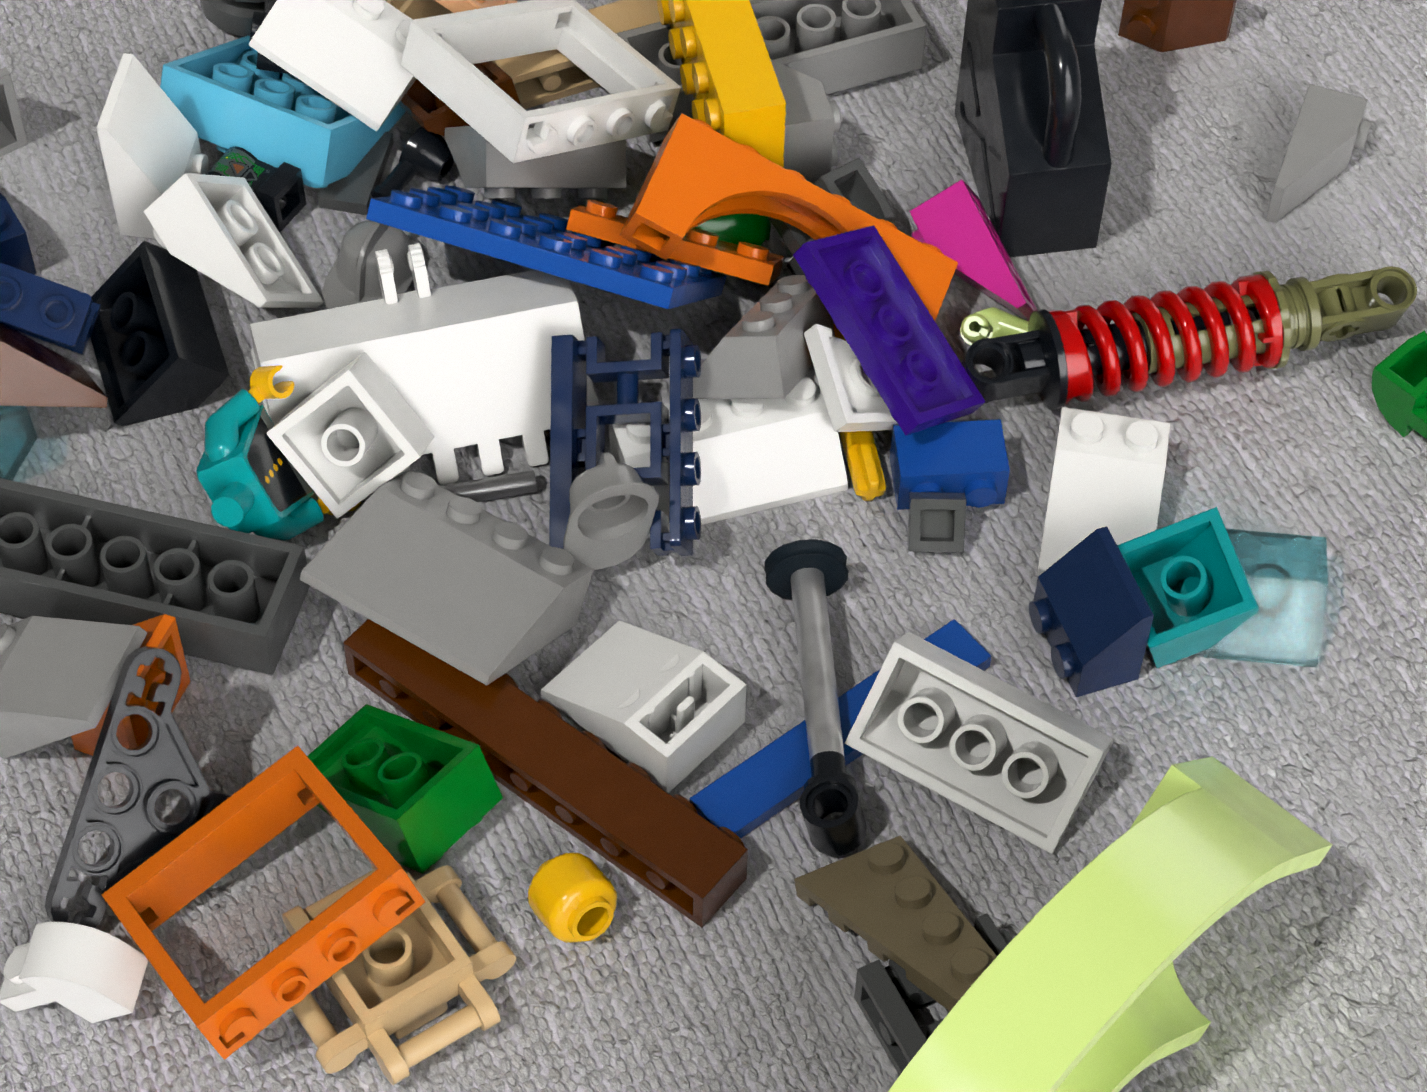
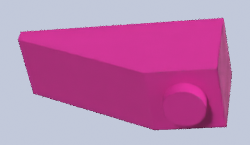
M962 179L909 211L918 228L911 233L914 239L937 247L944 255L957 261L958 265L954 273L956 276L1018 316L1029 321L1032 312L1037 310L979 197Z

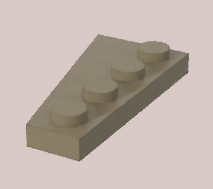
M901 835L794 879L798 898L809 906L817 903L828 912L830 922L845 933L850 929L867 941L868 950L883 962L888 959L893 960L905 969L907 980L949 1011L997 957Z

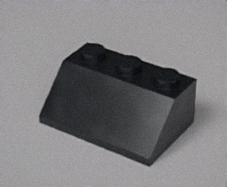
M143 241L91 296L92 302L102 307L90 338L114 424L120 426H127L196 409L229 376L197 270L171 255L167 249Z

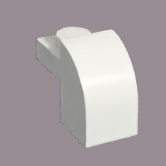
M68 922L38 923L35 926L30 943L14 947L13 953L5 963L3 971L5 978L0 990V1003L17 1012L56 1001L90 1023L133 1013L148 959L144 954L117 937L92 927Z

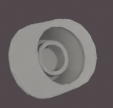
M370 220L354 225L346 232L341 243L340 253L325 279L322 289L324 306L327 309L383 299L375 251L387 249L388 254L392 257L396 293L407 292L413 281L412 271L408 265L407 252L408 245L414 243L408 239L401 229Z
M610 452L602 453L597 466L584 471L571 483L569 491L570 516L563 540L564 550L571 553L575 560L595 570L616 566L631 558L643 547L650 533L655 510L659 502V493L653 486L645 484L632 466L617 463Z

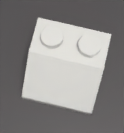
M363 352L320 385L266 433L337 519L372 494L379 486L388 482L419 459L434 439V435L366 352Z

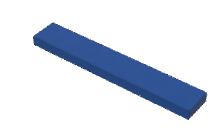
M955 619L924 639L983 671L990 667L992 656ZM880 669L838 697L846 766L863 755V753L844 743ZM804 720L690 797L689 802L695 807L698 815L717 828L722 826L730 829L741 839L799 799L804 791V784L811 778L806 721Z

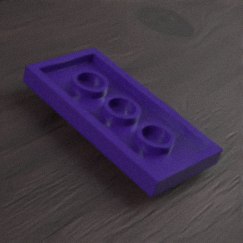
M874 225L805 242L793 254L804 272L806 280L816 291L831 315L836 328L846 339L861 363L863 371L871 379L889 408L891 416L899 424L905 435L972 414L986 402Z

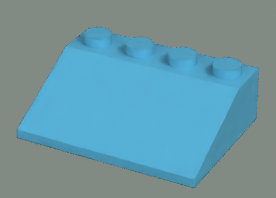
M245 36L163 64L161 89L197 131L198 138L216 144V149L223 153L230 147L236 146L247 150L258 160L276 168L283 162L301 169L303 184L313 188H325L329 184L347 177L385 132H389L406 112L398 104L376 132L295 76L287 73L256 69L257 51L249 46L250 36Z

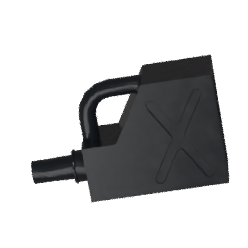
M968 0L955 117L980 201L1009 257L1096 248L1112 164L1094 45L1102 0Z

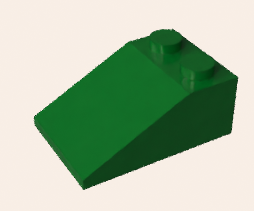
M365 704L307 756L399 864L422 874L431 865L438 862L453 844L468 830L477 825L484 815L503 799L478 744ZM320 803L317 804L320 809L330 815Z

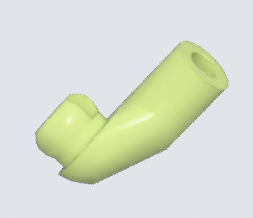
M991 307L966 316L961 323L960 334L964 342L972 345L981 339L1028 332L1029 321Z

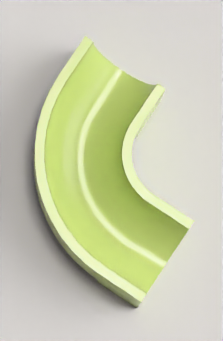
M1213 756L1171 765L1130 829L1076 874L1009 942L937 1026L888 1092H1119L1129 1081L1152 1063L1198 1042L1211 1023L1186 995L1174 969L1173 960L1219 918L1246 897L1282 877L1319 865L1333 844Z

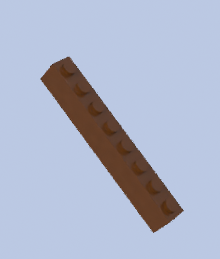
M367 619L343 642L347 671L351 677L411 720L478 744L496 781L701 928L747 879L748 849L733 831L722 826L717 828L698 815L695 807L686 798L678 794H673L672 796L654 784L650 776L640 766L632 762L624 763L608 752L603 742L597 736L588 731L580 732L564 721L560 713L550 703L544 700L536 701L521 691L507 673L489 685H485L370 619Z

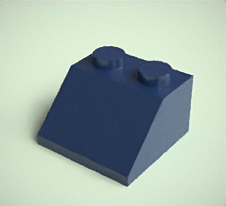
M1106 526L1096 529L1039 575L1034 600L1029 603V615L1032 625L1038 634H1045L1051 646L1053 667L1059 678H1067L1075 697L1139 679L1154 617Z

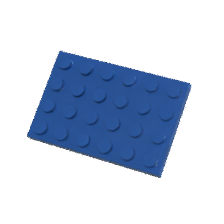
M445 185V189L428 187L427 191L410 188L409 192L392 190L389 197L371 198L366 219L665 309H672L721 296L727 276L706 268L670 258L664 260L652 253L566 230L568 220L559 216L540 213L539 217L521 215L522 206L498 199H492V203L473 201L475 192L450 185Z

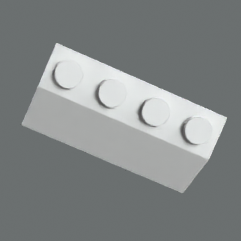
M815 369L809 370L785 398L698 399L701 408L700 431L693 432V452H698L700 456L701 482L700 485L693 486V506H698L701 525L848 490L839 434L833 430ZM669 402V403H665L664 405H665V406L668 408V410H669V424H670V402ZM650 422L609 424L610 453L614 456L616 462L627 464L633 468L650 467ZM669 463V484H670V463ZM669 485L653 486L659 493V502L656 510H662L669 517Z
M907 632L894 641L844 744L1052 854L1086 795L1114 738L932 643Z

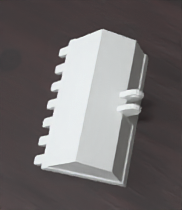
M420 243L408 245L407 252L408 265L412 271L415 291L396 293L392 257L388 254L387 249L375 251L383 299L250 324L253 342L251 356L254 369L262 366L282 365V369L273 376V386L282 381L294 382V390L287 398L264 399L262 401L263 407L274 425L325 381L363 352H366L434 435V439L422 455L431 453L436 479L441 485L455 483L459 479L454 448L476 444L481 470L486 476L499 474L504 470L499 439L521 435L528 465L534 467L548 462L544 430L551 429L552 336L573 334L578 341L585 340L578 300L568 279L538 270H530L430 289ZM587 375V406L599 405L592 380ZM409 465L407 468H405L403 471H401L399 474H397L395 477H393L392 479H394V478H396V477L402 475L403 473L409 471V470H410V465ZM314 492L311 498L316 501L318 500V495Z

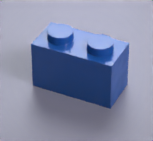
M1001 419L945 422L909 435H905L899 425H893L890 465L897 510L909 509V492L965 493L966 506L977 508L986 507L991 504H1005L1010 468Z

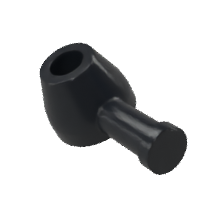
M422 126L418 128L405 145L398 165L380 186H376L371 191L372 198L389 197L392 190L402 191L414 176L437 181L442 180L454 164V159L447 142L439 134L427 131Z

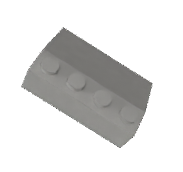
M409 470L375 490L303 568L300 580L479 682L489 685L577 625L593 569L575 560L574 556L568 551L551 547L529 535L522 526L512 522H505L483 510L476 501L466 497H459L437 485L430 476Z

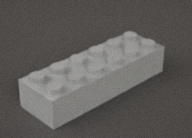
M750 0L770 59L821 81L826 94L922 68L926 25L911 0ZM661 22L616 33L681 87L668 130L645 135L649 143L663 140L681 113L693 119L692 100H694L693 94H684L680 78V65L682 61L681 59H673L668 32L671 28L669 24L662 25Z

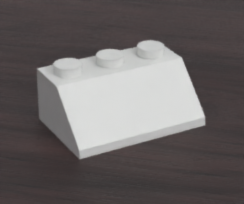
M277 0L249 43V46L376 132L416 81V78L401 66L410 23L413 19L385 0Z

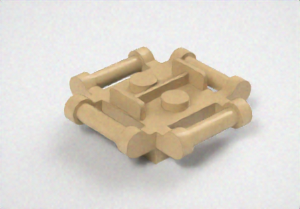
M371 864L372 871L310 906L302 909L297 905L283 913L282 919L291 936L371 875L376 871L374 866ZM441 866L416 881L407 872L406 874L425 900V903L402 920V923L393 927L361 952L352 962L324 981L352 1022V1026L337 1033L311 993L301 1002L291 1007L318 1048L315 1057L326 1073H336L344 1069L355 1059L357 1054L369 1048L387 1080L392 1085H395L410 1076L409 1068L478 1027L482 1031H486L501 1021L494 1002L480 982L485 979H496L508 972L515 964L516 956L506 942H498L460 890L462 881L451 866ZM432 902L441 903L476 954L468 957L432 906ZM458 995L461 996L467 1005L397 1047L389 1037L394 1034L397 1039H401L442 1015L448 1010L447 1002Z

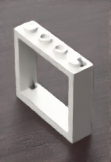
M528 0L411 20L401 61V66L512 163L667 131L673 118V112L681 89L676 82L575 0ZM557 49L609 92L610 95L526 111L473 64ZM535 123L534 128H529V124Z

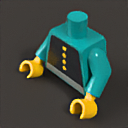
M262 366L252 372L249 381L250 390L241 389L206 421L204 453L196 472L198 480L213 503L211 513L217 523L231 530L244 533L253 532L258 536L286 541L323 522L324 514L333 515V513L319 497L316 501L311 498L314 494L313 489L266 434L274 426V423L263 405L259 406V403L264 399L287 398L294 390V382L282 381L273 386V376L283 366ZM361 502L347 512L356 510L360 506Z

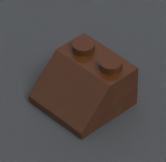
M1124 0L1118 35L1161 53L1225 41L1230 33L1237 0Z

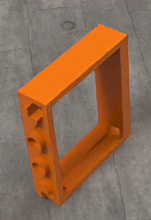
M298 745L101 894L196 1027L224 1060L246 1042L251 1041L259 1032L292 1006L301 1002L315 988L342 967L352 962L361 952L393 927L402 923V920L425 903V900L400 864ZM320 803L374 866L376 871L205 1003L153 933V930Z

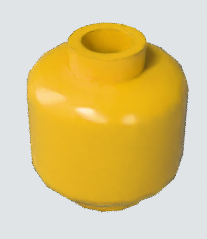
M564 853L547 860L539 867L528 888V903L534 914L555 938L565 943L582 942L597 938L610 926L617 906V892L611 881L590 858L580 853Z

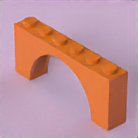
M681 113L665 136L619 235L667 260L684 236L693 228L708 220L730 214H757L771 217L798 228L814 240L874 225L934 321L937 318L958 265L957 261L944 255L937 247L910 237L899 231L891 222L873 217L853 206L845 197L825 191L807 181L799 172L785 169L761 156L754 148L738 144L714 131L708 123L699 119H692Z

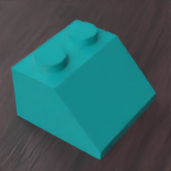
M1217 507L1117 545L1154 615L1147 645L1156 668L1211 648L1259 611L1257 602Z

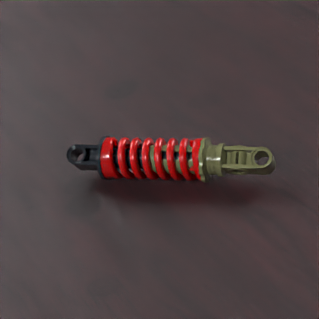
M1393 266L1354 274H1335L1310 282L1305 277H1296L1289 279L1286 284L1279 285L1276 277L1270 271L1254 272L1252 275L1239 277L1231 285L1225 281H1214L1204 289L1198 286H1186L1177 294L1167 290L1158 291L1151 299L1143 295L1131 296L1124 304L1117 300H1107L1100 304L1097 309L1090 305H1079L1073 310L1065 312L1062 310H1035L1029 319L1028 332L978 340L968 349L962 365L986 401L985 403L1039 393L1041 400L1049 410L1062 409L1072 398L1080 402H1087L1093 395V376L1102 395L1114 397L1120 391L1121 374L1129 390L1141 392L1147 386L1148 374H1150L1156 385L1163 388L1168 387L1174 381L1176 370L1181 379L1189 383L1195 382L1201 376L1202 366L1210 376L1215 378L1222 377L1228 370L1229 360L1235 370L1242 373L1249 372L1255 366H1262L1268 369L1283 368L1289 360L1290 349L1297 348L1300 351L1312 350L1319 345L1320 341H1338L1358 334L1385 331L1392 328L1414 302L1417 295V287L1414 279L1408 272ZM1378 293L1388 296L1394 305L1382 301ZM986 365L995 372L996 377H983L976 372L974 366Z

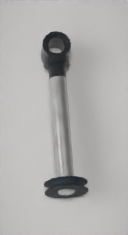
M809 539L783 544L772 551L765 560L764 571L767 573L766 585L770 591L781 598L793 600L811 778L804 784V791L801 795L800 809L812 845L819 852L828 856H842L853 852L861 845L866 836L867 829L858 797L856 780L853 776L846 774L826 596L833 594L843 587L848 580L849 570L846 567L847 556L842 548L828 541ZM834 812L844 813L834 820L823 819L828 814Z

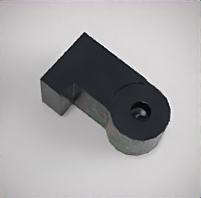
M230 147L205 173L206 175L245 178L279 232L307 204L300 168L283 162L276 168L258 160L250 152L240 147ZM280 199L286 202V205L282 210L280 208L279 203Z

